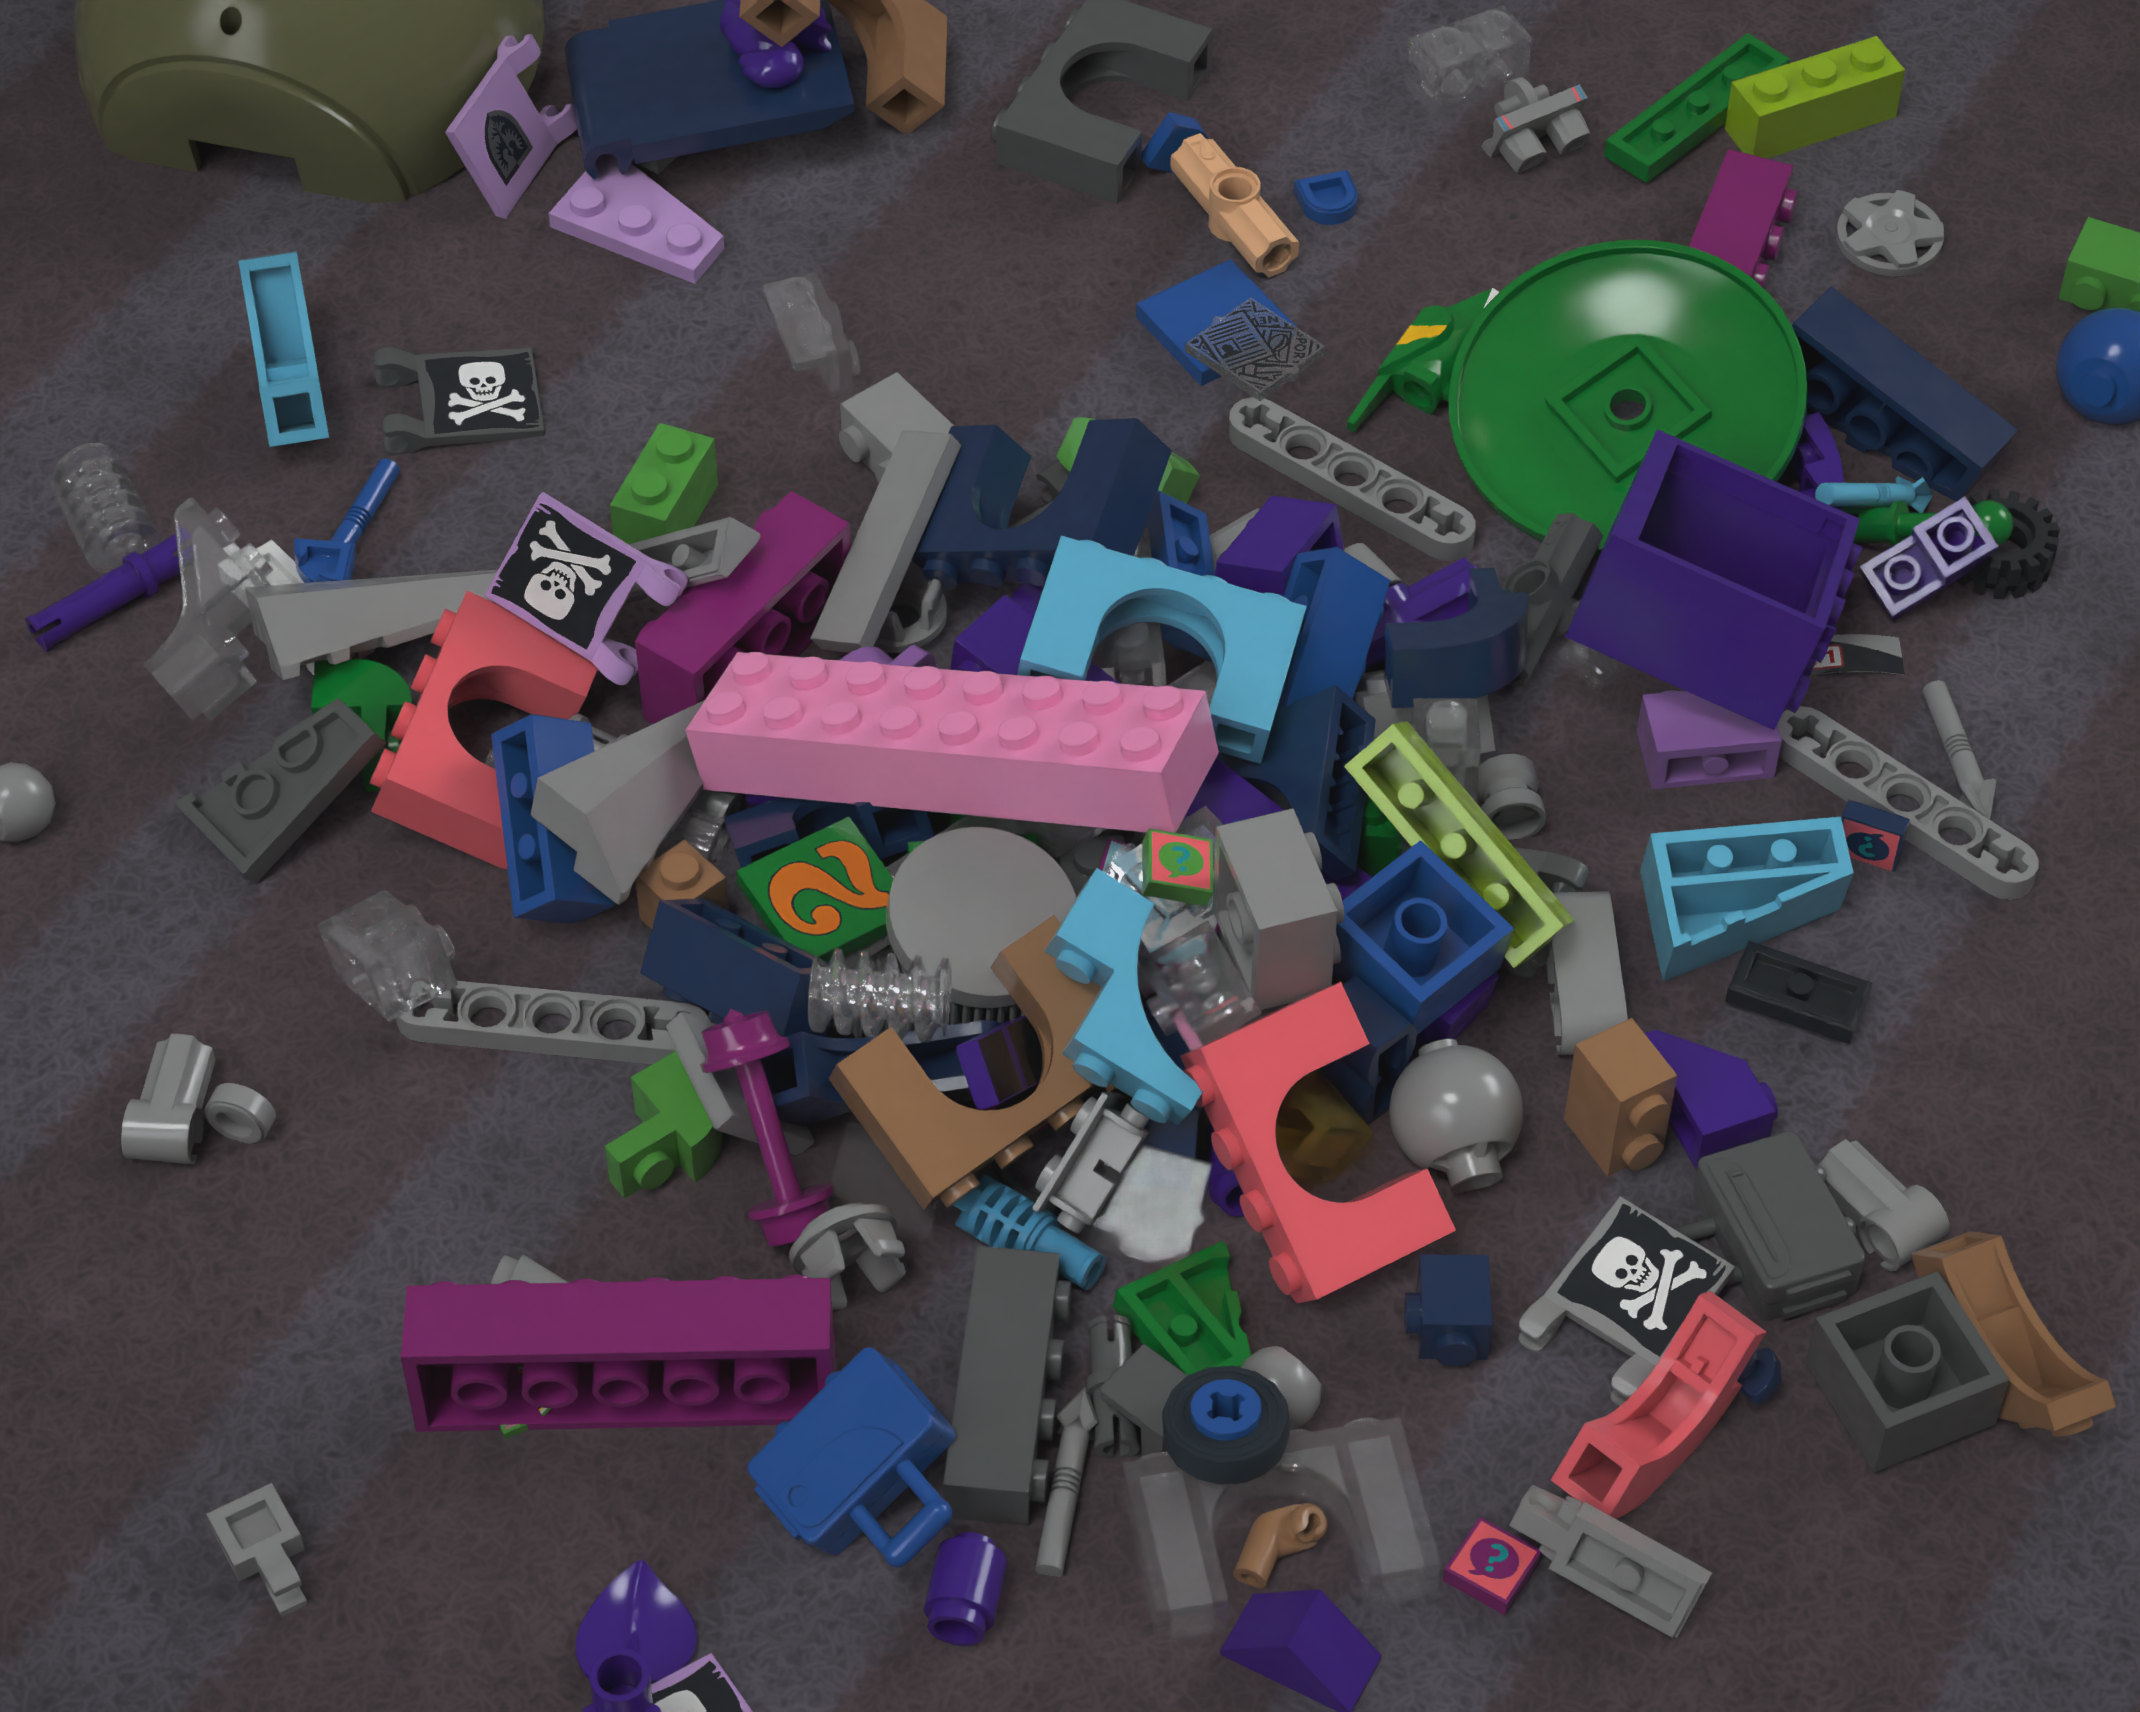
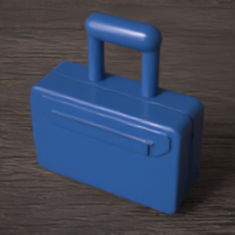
M867 1347L861 1350L840 1372L836 1371L828 1374L825 1379V1387L791 1421H783L777 1425L775 1436L750 1460L747 1470L749 1475L758 1484L754 1488L756 1493L796 1540L799 1541L803 1538L812 1548L816 1547L828 1554L838 1555L863 1532L884 1556L888 1565L896 1568L903 1567L952 1518L953 1510L949 1502L938 1494L921 1473L953 1443L956 1431L895 1361L874 1348ZM909 1486L925 1506L891 1538L876 1518Z

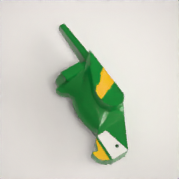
M1491 288L1448 307L1438 305L1424 307L1378 368V376L1347 420V429L1355 432L1388 395L1397 393L1405 403L1429 415H1432L1439 408L1442 401H1448L1450 378L1463 339L1475 319L1499 291Z

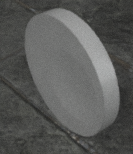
M986 827L959 828L938 834L926 840L902 862L892 882L887 902L886 929L891 947L903 968L914 980L933 994L953 1003L969 1007H1006L1017 1003L992 971L991 965L1000 951L1051 916L1055 915L1059 922L1062 923L1076 900V894L1070 880L1060 865L1033 842L1019 835L999 829Z

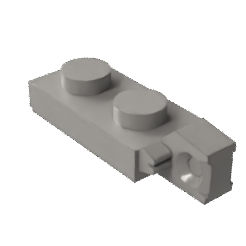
M1532 1485L1522 1498L1509 1525L1541 1543L1539 1551L1552 1561L1549 1566L1550 1570L1672 1638L1678 1637L1712 1574L1707 1569L1586 1502L1582 1504L1581 1500L1566 1496L1563 1499L1535 1485Z

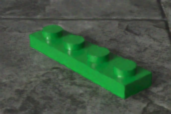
M1745 34L1607 138L1604 157L1643 182L1648 183L1725 124L1731 83L1733 81L1789 64L1790 58L1751 34Z

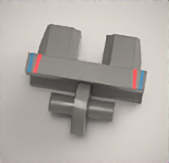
M1523 77L1509 80L1504 87L1505 100L1496 103L1494 106L1498 118L1493 123V137L1485 140L1481 147L1490 158L1502 153L1516 174L1542 163L1547 152L1538 138L1544 135H1549L1560 155L1583 147L1590 136V131L1580 111L1588 97L1580 84L1550 96L1545 85L1533 88Z

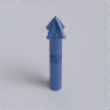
M386 458L379 460L330 541L357 544L400 473V468L394 461Z

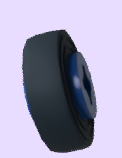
M1236 1366L1208 1367L1188 1375L1171 1390L1162 1412L1164 1445L1176 1466L1195 1479L1218 1485L1245 1483L1265 1475L1281 1460L1290 1438L1288 1405L1275 1383L1256 1371Z

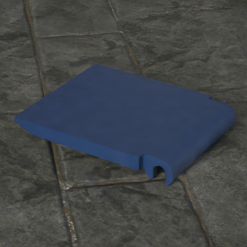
M716 0L609 20V27L584 31L572 36L565 46V58L583 163L587 174L593 179H597L596 159L602 154L614 155L617 159L620 173L625 174L633 159H635V164L824 129L856 111L829 2L820 0V7L825 12L826 21L832 27V30L826 33V37L832 46L831 51L824 52L796 45L804 59V69L801 76L795 82L780 88H763L743 75V68L738 63L740 56L731 48L728 40L720 30V19L726 0Z

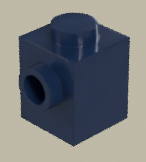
M1420 1254L1416 1293H1405L1404 1302L1405 1334H1418L1419 1359H1436L1441 1364L1447 1366H1463L1474 1360H1488L1493 1326L1489 1255Z

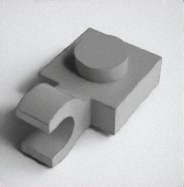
M272 1483L206 1514L211 1530L239 1581L259 1572L281 1617L308 1605L299 1587L302 1585L301 1580L289 1557L305 1550L302 1538Z

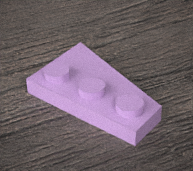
M602 154L596 159L598 171L596 180L585 171L548 213L551 228L694 284L724 250V237L719 231L632 163L625 174H621L618 169L617 159L612 154Z

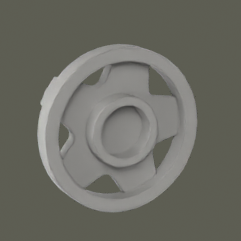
M1897 190L1895 193H1875L1861 198L1855 197L1848 202L1838 220L1836 240L1841 252L1856 266L1879 275L1905 276L1923 271L1937 260L1943 246L1944 226L1935 212L1924 203L1918 201L1916 195ZM1850 222L1858 230L1848 237L1846 227ZM1932 246L1927 253L1917 258V247ZM1880 254L1883 255L1889 263L1880 262L1869 257Z

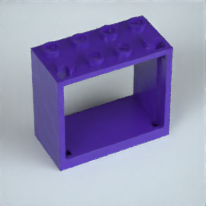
M1657 429L1610 529L1565 637L1774 730L1785 709L1793 713L1797 712L1811 681L1809 676L1816 661L1821 663L1824 659L1829 644L1837 628L1834 626L1844 607L1846 600L1843 598L1853 578L1854 572L1852 570L1862 549L1861 546L1853 543L1860 519Z

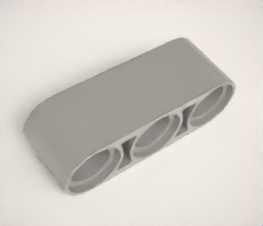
M1609 891L1553 893L1575 919L1573 923L1547 944L1550 950L1546 960L1548 984H1555L1554 993H1550L1555 1036H1561V1045H1556L1558 1055H1574L1575 1044L1628 1020L1612 901Z

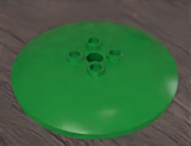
M1655 240L1602 242L1583 246L1539 263L1504 287L1486 305L1463 339L1455 359L1450 378L1448 398L1449 420L1454 445L1462 467L1482 498L1500 516L1521 531L1543 541L1557 514L1574 513L1579 518L1594 523L1602 533L1603 538L1595 556H1599L1657 429L1777 482L1791 461L1802 435L1807 407L1806 368L1801 346L1783 310L1762 286L1736 266L1712 254L1676 243ZM1625 401H1636L1645 408L1640 416L1631 420L1620 419L1612 412L1618 404Z

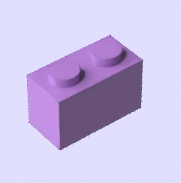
M1669 690L1642 695L1637 735L1651 789L1775 777L1782 742L1778 726L1772 730L1687 691Z

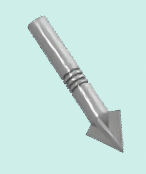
M1940 680L1932 681L1923 688V695L1963 794L1959 801L1990 820L1997 780L1994 778L1983 779L1946 683Z
M1085 1387L1056 1415L1061 1423L1057 1431L1061 1435L1035 1567V1571L1038 1574L1061 1577L1064 1572L1089 1440H1095V1425L1098 1423L1090 1396L1086 1394Z

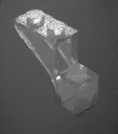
M190 496L177 508L174 515L183 593L182 612L169 638L142 664L200 728L213 720L257 682L242 663L250 653L235 636L252 622L245 587L271 585L266 577L274 570L250 542L242 549L234 543L241 535L217 507L207 514Z

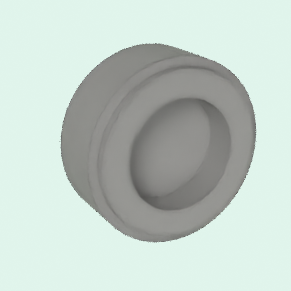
M234 1083L218 1085L205 1107L206 1118L216 1131L227 1138L247 1144L263 1141L276 1119L275 1109L265 1097L246 1086Z

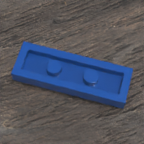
M1158 491L1146 521L1150 557L1172 568L1200 576H1215L1206 513ZM1159 623L1162 640L1179 650H1185L1209 662L1212 661L1205 648L1191 635L1176 627Z

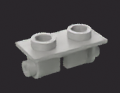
M1102 1092L1098 1100L1090 1097L1072 1122L1070 1131L1076 1134V1137L1063 1158L1058 1154L1055 1155L1041 1172L1035 1185V1189L1040 1191L1041 1194L1032 1209L1042 1212L1047 1209L1055 1211L1056 1207H1059L1062 1211L1057 1221L1076 1233H1080L1085 1224L1092 1226L1117 1185L1096 1171L1101 1161H1104L1117 1171L1124 1173L1142 1142L1149 1134V1131L1144 1128L1149 1118L1138 1112L1129 1103L1126 1104L1122 1112L1118 1111L1117 1107L1124 1097L1120 1093Z

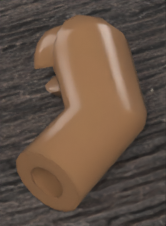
M1304 1503L1282 1507L1260 1515L1253 1523L1233 1571L1234 1578L1238 1582L1263 1589L1267 1585L1277 1559L1313 1547L1319 1539L1323 1538L1328 1525L1324 1512L1314 1504Z

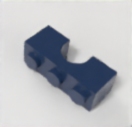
M781 797L724 817L741 868L847 817L851 818L879 859L906 851L908 842L926 841L935 836L927 811L872 806L870 802L847 804Z

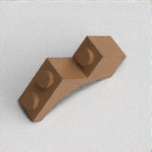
M1969 1231L1911 1253L1918 1278L1936 1271L1940 1273L2010 1381L1998 1418L2017 1422L2019 1427L2023 1429L2038 1427L2051 1430L2053 1436H2067L2090 1428L2094 1424L2092 1416L2116 1407L2108 1380L2088 1372L2074 1361L2056 1342L2042 1323L2019 1282L2001 1235Z

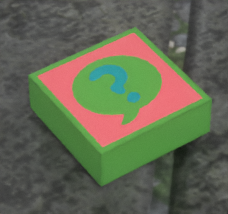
M1148 829L1142 841L1143 895L1207 906L1214 893L1213 840Z

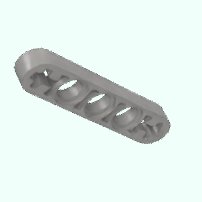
M1250 397L1240 400L1231 408L1228 436L1232 444L1243 452L1433 558L1443 561L1462 559L1474 547L1476 521L1473 515L1464 507L1270 400ZM1306 446L1312 448L1318 454L1313 458L1305 460L1294 458L1287 451L1293 447ZM1355 473L1361 475L1366 481L1361 485L1346 486L1340 484L1335 478L1340 474ZM1395 499L1404 500L1412 504L1414 509L1403 514L1394 513L1386 509L1384 504ZM1451 529H1454V530H1457V531H1459V532H1458V534H1457V533H1455V532H1449V531H1450ZM1438 531L1447 534L1445 536H1442L1438 534Z
M1799 706L1796 713L1789 710L1783 712L1777 724L1782 740L1779 757L1783 761L1846 802L1853 800L1910 819L1905 840L1988 894L2000 899L2012 900L2021 898L2030 892L2036 879L2039 859L2035 851L2027 843L1822 712L1811 707ZM1805 732L1813 735V739L1805 736L1799 741L1791 737L1792 734L1801 736ZM1820 753L1825 754L1826 757H1825V758H1821V757H1820ZM1844 762H1855L1865 767L1869 774L1858 779L1848 778L1842 775L1836 766ZM1893 795H1907L1914 798L1919 803L1920 808L1910 812L1900 811L1893 808L1887 799ZM1950 827L1958 828L1965 831L1972 841L1964 845H1953L1942 839L1939 831ZM1985 845L1990 848L1989 852L1983 850L1981 857L1978 858L1979 854L1982 851V847ZM2010 864L2019 868L2018 871L2011 869L2006 874L1997 870V866L2005 868Z
M418 978L409 981L397 990L393 998L394 1016L400 1033L408 1039L418 1042L654 1064L676 1050L667 1033L666 1025L681 1012L710 1021L706 1012L697 1005L683 1002L435 978ZM422 1003H433L434 1008L428 1009L425 1017L414 1016L413 1012L419 1011ZM454 1004H458L457 1022L450 1020V1015H454ZM494 1007L506 1013L505 1018L499 1024L492 1027L477 1026L470 1021L477 1011L484 1008ZM548 1014H561L570 1019L569 1025L557 1033L548 1034L535 1028L537 1021ZM613 1020L628 1021L635 1026L634 1031L623 1039L612 1040L600 1034L601 1028ZM646 1023H655V1029H652L653 1040L649 1041L647 1040Z

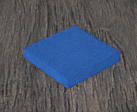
M1231 259L1136 304V318L1201 386L1232 372L1229 369L1253 362L1265 355L1228 366L1229 364L1265 352L1267 354L1271 353L1269 347L1243 312L1229 316L1234 311L1252 310L1247 312V314L1250 315L1251 319L1255 317L1259 325L1270 326L1280 324V327H1285V322L1288 324V327L1294 328L1257 327L1261 334L1263 330H1266L1265 339L1267 342L1270 330L1292 331L1291 343L1296 341L1297 326ZM1252 301L1255 302L1256 311H1259V310H1267V311H1266V312H1256V313H1254ZM1265 316L1267 324H1260L1263 323V321H1260L1263 320V318L1259 317ZM1267 316H1271L1274 319L1276 316L1278 317L1279 322H1275L1271 319V323H1269ZM1239 317H1242V318H1243V319H1239V320H1236V321H1233V322H1230V323H1227V324H1224V325H1221V326L1212 328V327L1215 326V325H1218V324H1221V323H1224V322H1227V321H1230V320H1233V319H1236V318H1239ZM1245 321L1244 323H1241V324H1238V325H1235V326H1232V327H1229V328H1226V329H1223V330H1220V331H1217V332H1214V333H1211V334H1208V335L1205 334V333H1208V332H1211V331H1214V330H1217V329H1220V328H1223V327H1226V326H1229V325H1232V324H1236V323ZM1245 324L1247 325V326H1245V327H1242V328H1239V329H1236V330H1233V331H1229V332H1226V333H1223V334H1220V335H1217V336L1208 338L1209 336H1212V335H1215V334H1218V333H1221V332H1224V331H1227V330H1230V329H1233V328H1236V327H1239V326H1242V325H1245ZM1248 327H1249L1248 330H1245V331H1242V332H1239V333H1236V334H1233V335H1230V336H1227V337H1224V338H1221V339H1217V340H1214V341H1210V340H1212V339H1215V338H1218V337H1221V336H1224V335H1227V334H1230V333H1233V332H1236V331H1239V330H1242V329H1245V328H1248ZM1272 331L1271 337L1277 334H1286L1289 338L1290 333ZM1251 333L1253 334V335L1247 336V337H1245V338L1236 340V338H1239V337H1242V336H1245V335H1248V334H1251ZM1200 335H1202L1220 363L1211 358L1210 356L1212 355H1208L1210 353L1208 349L1202 348L1203 343L1201 349L1195 347H1199L1201 343ZM1279 335L1271 340L1270 346L1272 349L1279 344L1283 335ZM1233 337L1243 352L1222 359L1212 344ZM1255 337V339L1240 344L1238 343L1240 341ZM1286 337L1284 339L1285 342H1283L1284 344H1282L1283 346H1285L1286 344ZM1196 338L1199 340L1196 344L1190 343ZM1232 340L1216 345L1222 355L1226 353L1222 350L1224 344H1230L1233 350H1238ZM1256 340L1258 341V342H1256V343H1253V344H1250V345L1241 347V345H1244V344H1247V343H1250V342H1253V341H1256ZM1260 344V346L1245 351L1243 350L1245 348ZM1261 349H1265V350H1263V351H1260V352H1257V353H1254V354H1251V355H1248V356H1245V357H1242V358H1239V359H1236V360H1233V361H1230V362L1225 363V361H1228V360H1231V359H1234V358H1237V357H1240V356H1243V355H1246V354H1249V353H1252V352H1255V351H1258V350H1261Z

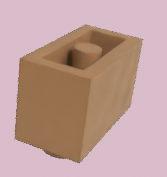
M1633 1018L1575 1044L1564 1120L1607 1177L1627 1167L1633 1171L1641 1170L1649 1166L1660 1156L1662 1150H1664L1677 1074Z

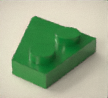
M1223 1241L1116 1290L1112 1307L1120 1316L1131 1320L1132 1331L1142 1344L1148 1346L1187 1376L1208 1367H1240L1243 1361L1251 1355L1247 1335L1239 1325L1242 1311L1238 1292L1231 1289L1227 1270L1230 1255L1228 1247Z

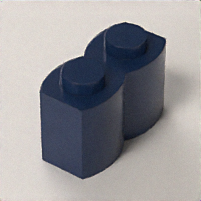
M1355 975L1342 985L1370 1044L1312 1071L1311 1074L1367 1125H1370L1389 1110L1394 1085L1402 1071L1409 1064L1408 1061L1415 1047L1417 1033L1415 1026Z

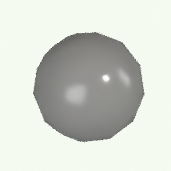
M10 762L1 765L0 840L18 843L38 836L51 822L56 805L52 785L38 770L25 763Z
M1271 1346L1257 1350L1243 1361L1240 1368L1258 1372L1275 1383L1288 1405L1290 1431L1297 1430L1313 1417L1320 1404L1322 1385L1299 1359L1282 1347Z

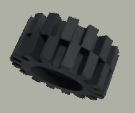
M1999 489L1988 491L1987 500L1997 501L2010 511L2013 518V530L2009 540L2021 546L2022 550L2012 552L1995 551L1976 567L1957 579L1956 581L1964 587L1970 581H1973L1975 583L1973 592L1983 596L1986 588L1994 589L1993 599H2004L2006 590H2011L2014 599L2024 597L2026 587L2034 593L2041 588L2042 580L2047 582L2060 540L2058 538L2060 529L2058 522L2051 523L2053 514L2048 508L2037 512L2038 500L2030 496L2024 504L2018 501L2020 492L2010 490L2008 499L2000 497ZM1979 492L1970 495L1969 498L1971 506L1985 501Z

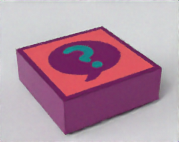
M1479 1517L1444 1569L1443 1581L1499 1613L1506 1615L1538 1567L1542 1552L1533 1545Z

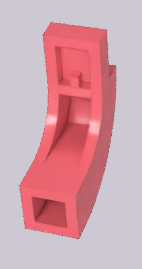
M1709 1291L1700 1294L1649 1376L1612 1413L1586 1422L1551 1481L1573 1498L1581 1500L1582 1504L1586 1502L1615 1519L1628 1514L1640 1506L1694 1452L1723 1416L1741 1389L1742 1385L1737 1380L1766 1334V1331L1713 1292Z

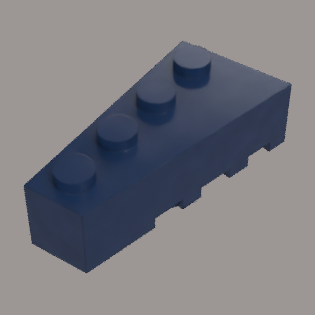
M1832 286L1792 325L1801 346L1806 368V416L1820 412L1826 424L1847 434L1845 444L1864 454L1868 450H1877L1889 456L1893 469L1916 481L1923 477L1929 488L1956 502L1965 497L1997 463L2018 432V429Z

